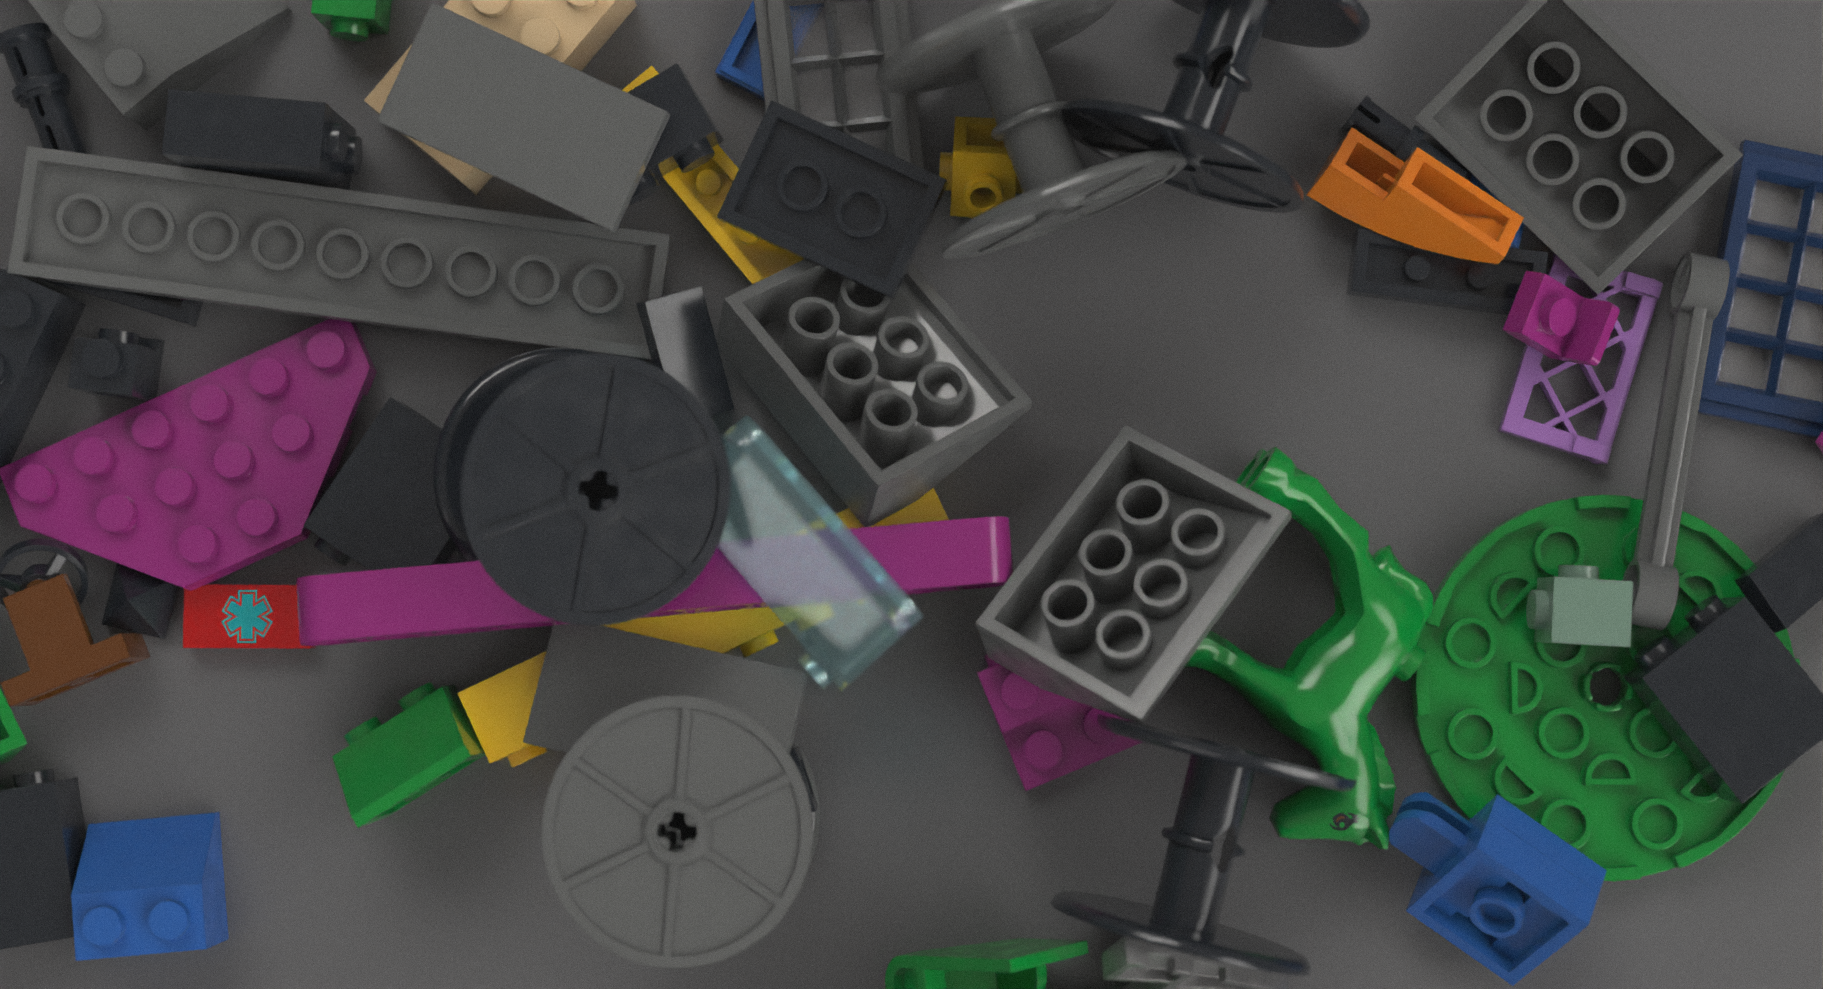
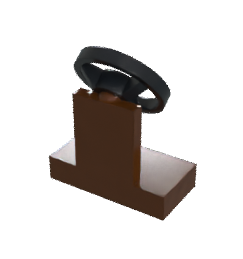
M43 538L25 540L7 549L0 557V602L8 611L30 671L1 682L9 707L34 706L151 657L143 635L138 633H119L94 644L80 608L88 590L89 573L86 563L73 548L56 540ZM30 551L56 553L48 564L32 565L25 569L22 575L2 574L5 566L20 554ZM66 559L76 567L81 577V587L76 595L68 575L59 573ZM5 588L15 591L17 593L9 595L6 592Z

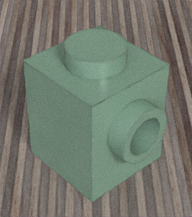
M1559 565L1558 577L1537 578V590L1529 592L1526 607L1527 624L1530 629H1535V642L1631 647L1633 581L1598 579L1599 567Z

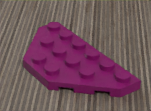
M328 319L0 468V476L21 527L192 591L309 537L311 531L303 525L317 506L328 478H333L352 434V430L349 428L362 396L368 395L377 372L356 322Z

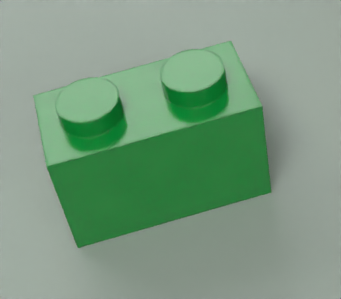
M428 682L398 701L403 712L381 724L378 717L375 716L343 736L349 746L333 755L332 758L350 815L358 828L389 817L485 756L484 750L457 694L459 691L455 685L442 686L436 690L432 682Z

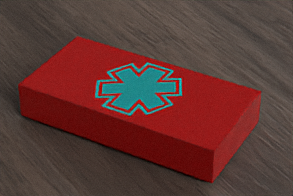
M205 584L192 591L184 588L183 648H316V646L300 645L297 585Z

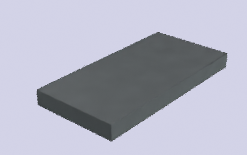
M432 2L377 121L616 233L671 115L655 105Z
M601 625L553 626L523 742L567 753L590 727L622 707L655 697L693 696L724 703L752 717L769 730L790 755L809 674L799 670Z

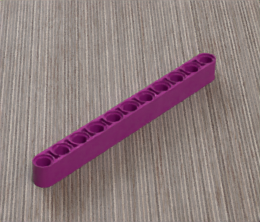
M1001 516L720 540L706 567L686 590L660 609L639 618L1004 586L1014 572L1009 518ZM480 561L322 574L296 579L300 645L302 646L339 645L570 624L542 616L518 603L494 582Z

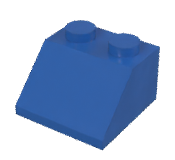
M219 812L99 822L88 825L71 893L76 961L203 950L229 939Z

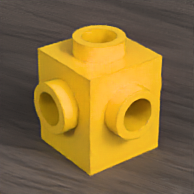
M955 116L953 152H940L939 176L946 179L948 183L945 191H951L950 216L973 219L1014 198L1015 194H1023L1004 142L993 140L991 137L992 129L997 126L994 118Z

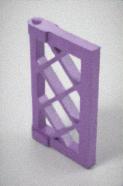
M1555 253L1553 254L1547 275L1565 285L1568 276L1582 280ZM1622 271L1606 287L1610 290L1604 293L1601 291L1597 294L1588 286L1594 297L1592 299L1607 301L1606 298L1618 292L1639 298L1629 330L1624 332L1620 323L1616 320L1612 330L1615 337L1608 340L1606 348L1618 343L1622 349L1611 389L1605 392L1591 365L1579 364L1596 397L1565 412L1547 378L1577 363L1567 361L1544 373L1540 366L1543 354L1525 344L1498 431L1589 460L1593 464L1607 465L1663 283L1653 278ZM1537 383L1542 388L1556 415V418L1544 424L1523 418L1533 385ZM1600 402L1604 411L1595 440L1577 435L1569 417ZM1560 423L1563 430L1554 428L1552 426Z

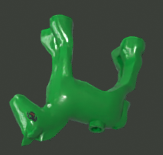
M1276 446L1268 452L1262 448L1248 462L1235 482L1290 510L1292 519L1312 534L1328 559L1333 584L1335 613L1319 629L1296 646L1283 668H1274L1257 661L1211 630L1184 668L1198 667L1204 669L1229 684L1262 715L1272 728L1308 750L1321 768L1320 770L1357 781L1356 786L1347 792L1307 784L1300 790L1276 802L1270 813L1269 820L1278 837L1350 841L1358 846L1368 842L1374 844L1379 849L1388 850L1389 828L1386 819L1392 815L1394 794L1397 787L1393 780L1394 774L1391 771V766L1388 765V758L1384 755L1385 749L1379 740L1375 727L1368 721L1367 715L1393 676L1402 682L1407 681L1424 660L1426 650L1418 646L1417 643L1426 621L1433 613V594L1427 582L1403 568L1390 545L1379 548L1371 555L1369 552V532L1335 503L1318 479L1298 469L1293 460Z

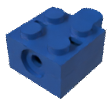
M1413 793L1404 798L1389 830V842L1423 866L1406 912L1512 986L1589 926L1607 870L1498 794L1468 821L1430 793Z

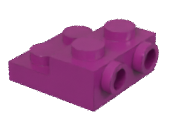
M987 654L984 655L988 667L976 673L1025 791L1143 743L1142 741L1108 732L1102 729L1097 721L1098 714L1119 719L1124 718L1043 690L991 660Z

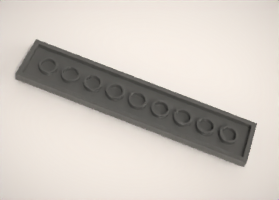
M27 146L7 273L37 280L543 348L567 347L584 349L600 354L621 355L652 362L636 303L663 296L671 238L670 234L621 227H618L616 233H613L592 223Z

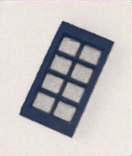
M1743 140L1739 148L1743 156L1734 164L1716 258L1727 260L1729 263V284L1721 310L1713 320L1698 414L1818 438L1823 431V156Z

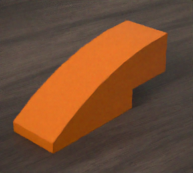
M1352 127L1327 158L1307 193L1308 197L1340 216L1380 235L1419 249L1459 259L1499 264L1505 258L1524 217L1417 147L1404 162Z

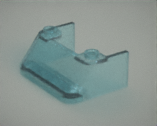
M745 415L721 437L728 458L731 495L725 528L717 548L806 650V653L797 661L823 690L833 682L837 690L843 694L919 627L923 615L906 593L764 431L748 415Z

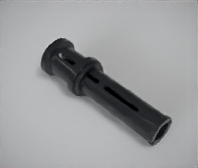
M29 23L0 33V54H4L16 85L12 89V96L14 101L19 103L20 107L28 108L43 148L88 154L66 99V96L70 94V80L67 74L59 72L48 44V40L51 38L49 26L45 23Z

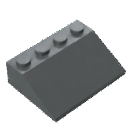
M27 0L125 117L146 130L150 129L166 115L169 89L196 91L291 12L283 0Z
M1529 0L1415 117L1438 142L1504 205L1524 217L1522 222L1597 294L1603 291L1743 156L1732 143L1582 0Z
M805 259L724 298L716 340L718 348L864 527H870L920 499L1023 416L1032 406V400L912 262L894 300Z
M1125 425L975 624L988 658L1043 690L1143 725L1292 518L1291 511Z

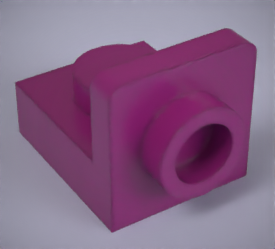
M1526 271L1502 330L1548 358L1596 366L1601 361L1620 309L1609 301L1584 298L1546 273Z

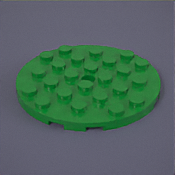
M1621 495L1579 496L1546 503L1526 510L1502 522L1476 541L1447 572L1433 595V613L1426 621L1417 643L1418 646L1426 650V655L1419 668L1411 676L1413 715L1424 755L1438 784L1463 817L1469 821L1498 794L1607 870L1603 881L1638 880L1643 876L1661 873L1675 867L1679 869L1710 855L1730 841L1751 822L1766 804L1783 775V772H1781L1744 803L1720 799L1623 677L1638 665L1634 660V656L1644 646L1663 635H1666L1670 640L1689 624L1684 619L1685 615L1700 602L1713 595H1717L1720 600L1723 597H1745L1734 580L1754 565L1753 561L1723 533L1703 520L1682 511L1673 567L1677 569L1679 574V590L1673 615L1663 630L1660 631L1631 624V647L1535 642V629H1530L1527 624L1526 607L1529 592L1537 590V578L1558 577L1559 565L1599 567L1598 579L1622 581L1629 563L1634 558L1643 500ZM1785 629L1774 633L1794 657L1788 630ZM1794 658L1800 665L1799 658ZM1604 668L1613 671L1619 678L1621 685L1620 694L1617 699L1608 705L1594 702L1590 692L1592 673Z

